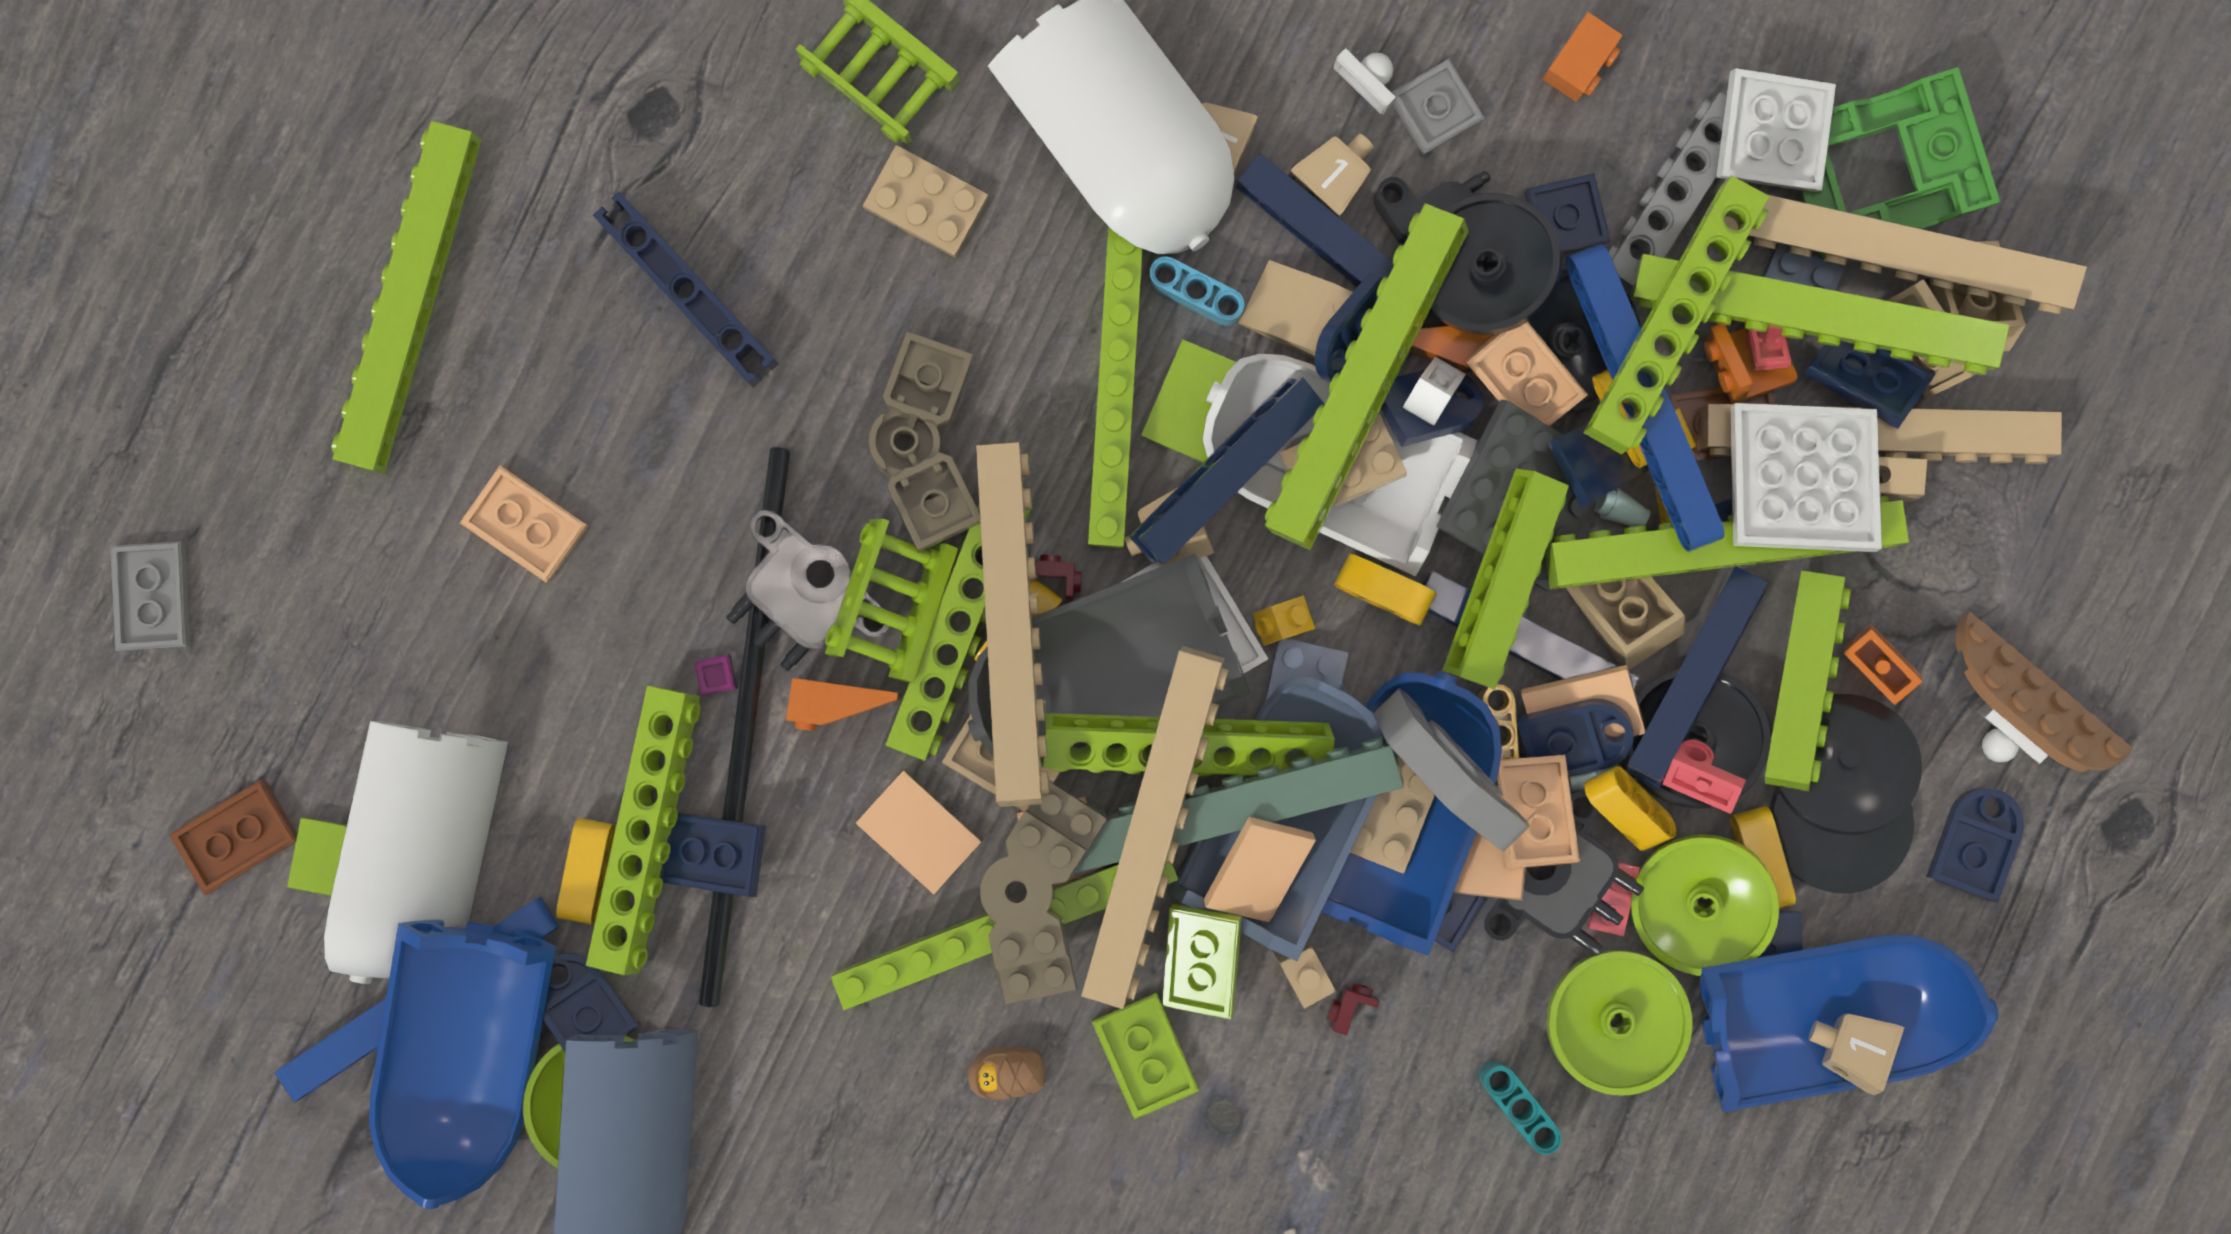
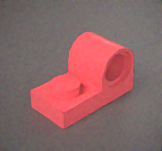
M1697 740L1684 741L1671 762L1663 785L1731 814L1746 780L1711 765L1714 753L1705 743Z

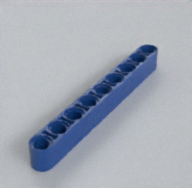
M1598 244L1566 256L1565 264L1572 285L1613 380L1641 328L1608 250L1603 244ZM1638 372V382L1644 387H1651V377L1645 372ZM1664 386L1659 395L1664 398V401L1654 417L1648 415L1642 427L1647 431L1639 446L1677 537L1683 548L1687 552H1691L1723 539L1724 528ZM1622 403L1628 419H1633L1635 415L1633 407L1628 403Z
M539 897L495 925V932L514 937L515 933L520 931L543 939L557 930L560 925L543 899ZM386 998L275 1072V1075L293 1103L310 1094L378 1048Z

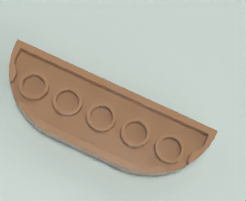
M1970 611L1960 617L1956 629L1957 652H1963L1964 661L1968 667V670L1964 673L1978 695L1992 709L2058 763L2079 772L2087 770L2106 771L2129 756L2133 748L2124 739L2083 707L2068 692L2058 686L2012 645L2008 644L1989 628L1987 624Z

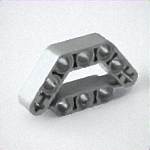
M1398 688L1373 713L1385 740L1398 756L1453 814L1499 850L1504 852L1530 827L1527 820L1502 798L1503 793L1441 726L1433 720L1428 723L1418 704L1402 689Z

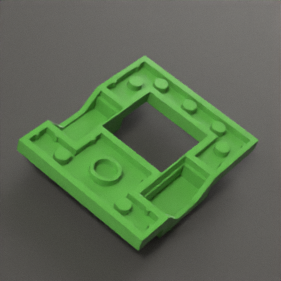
M1959 66L1919 79L1900 89L1873 98L1854 100L1833 107L1828 148L1896 128L1915 189L1913 193L1849 213L1925 229L2000 203ZM1827 149L1822 191L1809 192L1799 190L1803 203L1847 212ZM1818 253L1820 258H1825V254Z

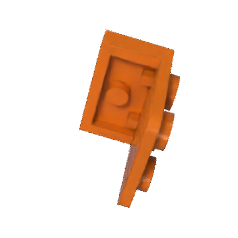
M1723 324L1710 327L1704 342V351L1707 359L1712 362L1718 375L1719 384L1722 390L1726 392L1732 405L1795 383L1797 373L1792 363L1788 368L1753 371L1745 328L1729 333L1726 325Z

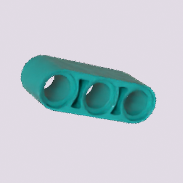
M1498 1060L1486 1062L1479 1072V1081L1483 1088L1535 1151L1543 1155L1556 1152L1562 1142L1561 1132L1509 1067ZM1496 1071H1504L1506 1075L1505 1082L1499 1087L1490 1086L1489 1080L1491 1075ZM1519 1099H1526L1528 1101L1527 1110L1521 1115L1513 1114V1104ZM1542 1127H1548L1550 1129V1136L1547 1141L1543 1143L1535 1142L1534 1136L1537 1130Z

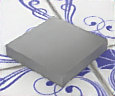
M1450 59L1445 60L1391 92L1396 97L1393 106L1423 156L1485 119Z

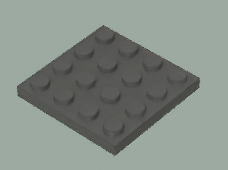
M1500 400L1436 527L1484 555L1515 468L1536 471L1569 485L1548 446V443L1563 435L1510 401ZM1569 485L1566 493V502L1563 509L1559 512L1553 529V539L1550 544L1554 543V537L1575 534L1577 540L1596 500L1581 507ZM1544 554L1541 562V572L1535 579L1534 585L1550 592Z

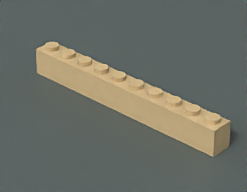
M1768 195L1770 197L1764 206V209L1768 210L1767 216L1757 230L1752 228L1748 237L1755 238L1754 245L1775 250L1776 243L1790 246L1789 253L1810 258L1811 252L1825 254L1824 261L1845 266L1847 260L1861 263L1859 269L1881 274L1882 268L1896 270V278L1917 282L1918 276L1931 278V286L1949 290L1953 289L1954 284L1968 287L1966 294L1988 298L1990 292L2004 295L2002 302L2024 306L2026 300L2040 303L2038 310L2059 315L2062 309L2075 308L2087 269L2086 266L1772 195ZM1724 218L1725 224L1729 229L1738 230V224L1733 218Z
M1707 404L1698 409V413H1700L1698 421L1700 428L1698 450L1710 451L1709 456L1711 457L1731 456L1730 407L1732 404ZM1838 407V408H1860V409H1863V408H1861V407ZM1912 409L1899 429L1877 417L1878 454L1885 455V457L1907 458V455H1920V459H1928L1927 462L1942 461V456H1955V462L1959 463L1977 462V457H1990V463H2012L2013 458H2025V464L2048 463V458L2061 455L2062 412Z
M1019 442L977 445L996 802L999 807L1044 804L1043 794L1049 793L1048 771H1041V757H1047L1046 735H1039L1038 721H1045L1044 700L1037 699L1036 685H1043L1042 665L1041 663H1035L1034 650L1041 649L1039 627L1033 628L1032 614H1038L1037 592L1030 591V579H1036L1035 557H1028V544H1034L1033 523H1026V510L1032 509L1031 489L1024 488L1023 476L1030 475L1028 453L1022 454Z
M1182 646L1179 650L1081 995L1082 997L1120 1009L1124 1008L1128 998L1135 999L1140 982L1139 978L1134 977L1137 964L1144 966L1150 945L1144 944L1147 931L1154 932L1160 912L1153 910L1156 898L1164 897L1169 877L1163 876L1166 863H1174L1179 843L1173 841L1176 828L1183 830L1189 811L1188 808L1183 807L1186 794L1193 795L1199 774L1193 773L1196 759L1202 761L1204 759L1209 742L1208 739L1203 738L1206 724L1213 726L1219 705L1213 703L1216 689L1223 691L1229 670L1223 668L1225 661L1223 657Z

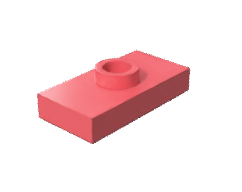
M1768 327L1767 332L1746 329L1753 371L1790 367L1791 357L1787 337L1781 335V329Z

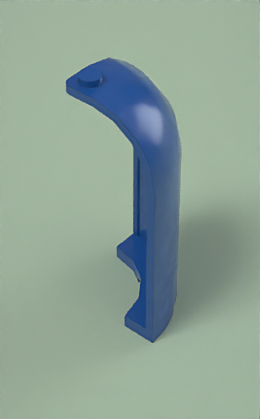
M1440 671L1436 672L1435 677L1421 672L1402 673L1386 682L1367 703L1366 708L1374 713L1398 688L1402 689L1418 704L1428 723L1433 720L1441 726L1481 770L1496 783L1502 757L1499 725L1485 702L1469 690L1455 685L1456 677ZM1434 795L1405 873H1400L1349 853L1321 913L1347 923L1351 916L1350 922L1366 928V931L1402 947L1429 956L1476 831L1453 814Z
M443 920L398 923L370 1094L369 1127L375 1153L387 1177L403 1194L418 1203L422 1208L435 1209L440 1205L458 1200L479 1189L501 1169L517 1144L524 1123V1093L535 1067L556 949L555 945L520 931L516 932L514 937L496 933L495 925L468 921L466 928L444 927Z
M1884 935L1702 968L1700 978V999L1705 1003L1708 1017H1702L1705 1044H1713L1716 1065L1710 1067L1722 1112L1859 1088L1822 1064L1826 1047L1808 1040L1810 1030L1816 1020L1834 1027L1838 1017L1843 1014H1852L1905 1027L1887 1083L1933 1073L1959 1062L1979 1049L1990 1036L1999 1017L1995 1001L1988 998L1984 986L1968 962L1943 944L1916 935Z

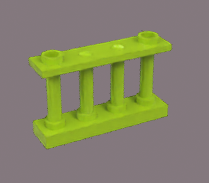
M842 0L845 6L843 9L845 14L813 53L801 44L796 48L801 59L799 65L814 78L818 74L821 75L883 125L880 130L890 140L897 143L900 139L908 146L912 142L909 131L905 129V126L937 88L941 89L944 86L953 92L961 82L959 73L871 1ZM863 20L872 28L870 31L872 36L838 75L823 62L854 24H860ZM890 42L900 50L897 53L899 58L865 97L850 84L882 45L887 46ZM917 64L927 72L924 75L926 80L898 114L891 118L878 105L910 66L914 68Z
M883 518L870 519V522L864 526L860 534V543L862 545L835 625H832L826 634L825 644L827 648L825 654L844 657L846 649L889 664L891 669L888 677L914 683L958 548L941 543L918 553L915 545L885 534L889 524L888 520ZM882 547L922 563L924 571L921 580L914 583L875 568L874 565L880 548ZM869 581L911 596L913 604L909 615L904 617L864 602L863 598ZM860 615L900 630L902 636L898 648L893 651L851 635L857 616Z

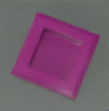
M728 654L694 662L701 696L737 689L731 655Z

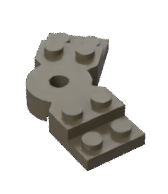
M906 332L883 394V400L888 412L881 414L874 421L869 432L868 442L875 465L883 474L890 477L887 486L888 492L919 553L980 524V513L952 456L940 453L941 442L939 431L952 424L974 356L972 353ZM901 437H910L915 441L913 447L906 451L899 450L895 444Z
M1049 780V793L1043 794L1044 804L1029 805L1028 809L1025 810L1005 841L1008 855L997 860L987 869L980 885V898L983 908L989 917L996 922L988 936L995 969L999 972L1005 1005L1077 990L1063 918L1050 909L1055 894L1054 884L1066 882L1071 877L1108 818L1051 780ZM1019 881L1025 885L1027 889L1025 899L1017 900L1011 896L1009 892L1011 882Z

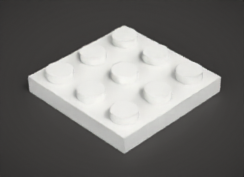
M1738 68L1731 70L1716 178L1728 179L1732 175L1743 182L1809 192L1822 191L1836 84Z

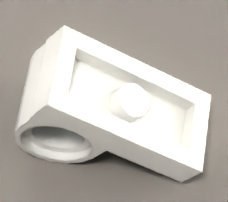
M1434 357L1419 378L1403 408L1434 426L1466 374L1441 359Z

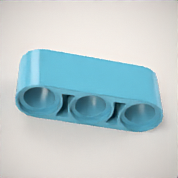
M1160 257L1151 265L1149 273L1150 285L1157 293L1220 325L1231 326L1241 318L1244 309V299L1236 290L1171 257ZM1161 268H1168L1173 271L1175 278L1169 283H1162L1157 280L1155 274ZM1192 284H1200L1205 288L1206 295L1201 299H1193L1188 295L1187 288ZM1223 300H1231L1236 304L1237 311L1233 315H1224L1218 309V304Z

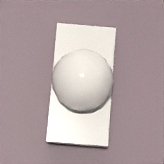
M1345 48L1337 56L1334 69L1380 114L1384 115L1392 107L1396 98L1384 86L1393 76L1394 69L1391 60L1382 53H1371L1364 57L1360 63Z
M1986 702L1978 709L1977 712L1997 728L1986 733L1982 741L1983 752L1988 759L2000 763L2008 762L2016 756L2019 748L2039 764L2048 756Z

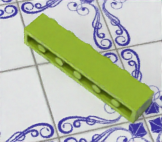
M1515 468L1442 671L1496 689L1498 681L1504 674V664L1509 650L1515 643L1517 628L1522 614L1529 605V595L1534 581L1541 572V562L1546 548L1553 539V529L1559 512L1565 505L1569 485L1536 471Z
M1801 570L1765 772V784L1809 791L1811 781L1818 782L1822 761L1815 760L1816 748H1824L1828 727L1821 725L1822 713H1830L1833 692L1826 691L1829 677L1836 678L1839 657L1832 655L1834 644H1842L1845 623L1838 622L1840 609L1848 610L1851 589L1844 588L1845 577Z

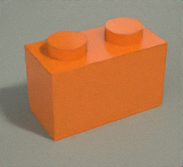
M1587 12L1542 80L1575 102L1579 100L1583 93L1590 96L1602 79L1596 75L1604 64L1609 68L1620 53L1621 49L1616 45L1623 35Z
M1871 623L1843 646L1844 654L1894 705L1923 682L1921 674Z

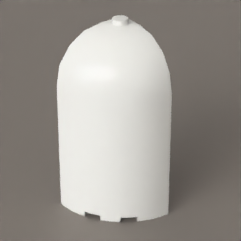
M1077 0V2L1064 9L1059 4L1036 19L1039 26L1022 39L1020 35L1015 36L988 65L989 69L1092 209L1114 232L1133 245L1156 254H1173L1189 249L1193 252L1199 250L1209 241L1208 235L1218 225L1229 207L1235 178L1230 148L1218 125L1124 0Z
M1256 354L1239 359L1228 370L1222 384L1214 382L1206 401L1212 403L1206 417L1202 439L1207 458L1288 378L1297 380L1303 377L1324 403H1326L1330 395L1329 386L1331 382L1323 380L1318 375L1314 365L1285 355ZM1380 410L1379 413L1403 462L1407 476L1369 492L1363 506L1348 501L1332 508L1320 533L1416 576L1430 552L1438 531L1436 525L1448 502L1445 496L1451 498L1475 451L1477 440L1457 432L1402 447ZM1266 463L1238 493L1268 508L1273 501L1278 500L1283 490L1281 483L1286 472Z
M370 721L327 915L324 946L325 960L330 971L350 975V981L361 984H371L372 977L389 978L398 923L443 920L444 927L466 928L471 914L506 754L507 741L474 734L450 732L440 734L439 738L429 737L431 732L429 729L386 721Z

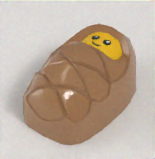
M1020 1046L996 1047L982 1051L975 1057L968 1069L970 1089L975 1095L989 1100L1018 1098L1036 1093L1043 1088L1045 1083L1043 1056L1034 1048Z

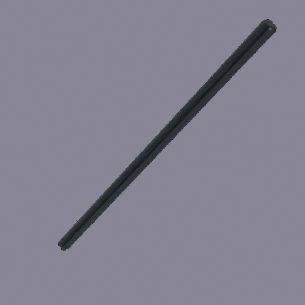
M772 447L769 453L762 511H772L782 518L790 452L786 448ZM761 518L759 535L763 537L772 536L777 529L776 523L770 518ZM759 543L757 546L755 568L769 553ZM755 605L749 610L722 818L743 822L765 645L760 648L753 640L769 620ZM713 891L699 997V1004L704 1007H716L720 1002L733 894Z

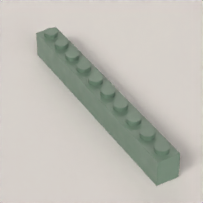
M1378 737L1362 742L1363 748L1348 751L1347 746L1327 751L1326 758L1313 761L1312 756L1295 759L1291 761L1292 767L1278 770L1277 765L1267 766L1257 770V776L1243 779L1242 774L1233 775L1222 779V785L1209 788L1207 783L1196 785L1193 795L1186 794L1183 807L1189 809L1183 830L1176 828L1173 841L1182 846L1240 831L1248 817L1274 822L1401 789L1404 787V779L1397 754L1387 741L1384 742L1383 737ZM1136 802L1118 807L1119 812L1106 815L1105 810L1098 811L1108 819L1073 874L1120 861Z

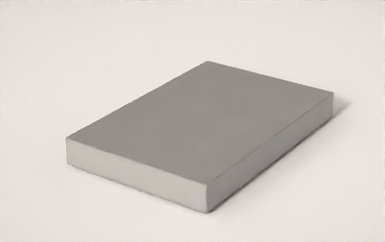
M175 541L110 546L115 651L191 647L186 542Z

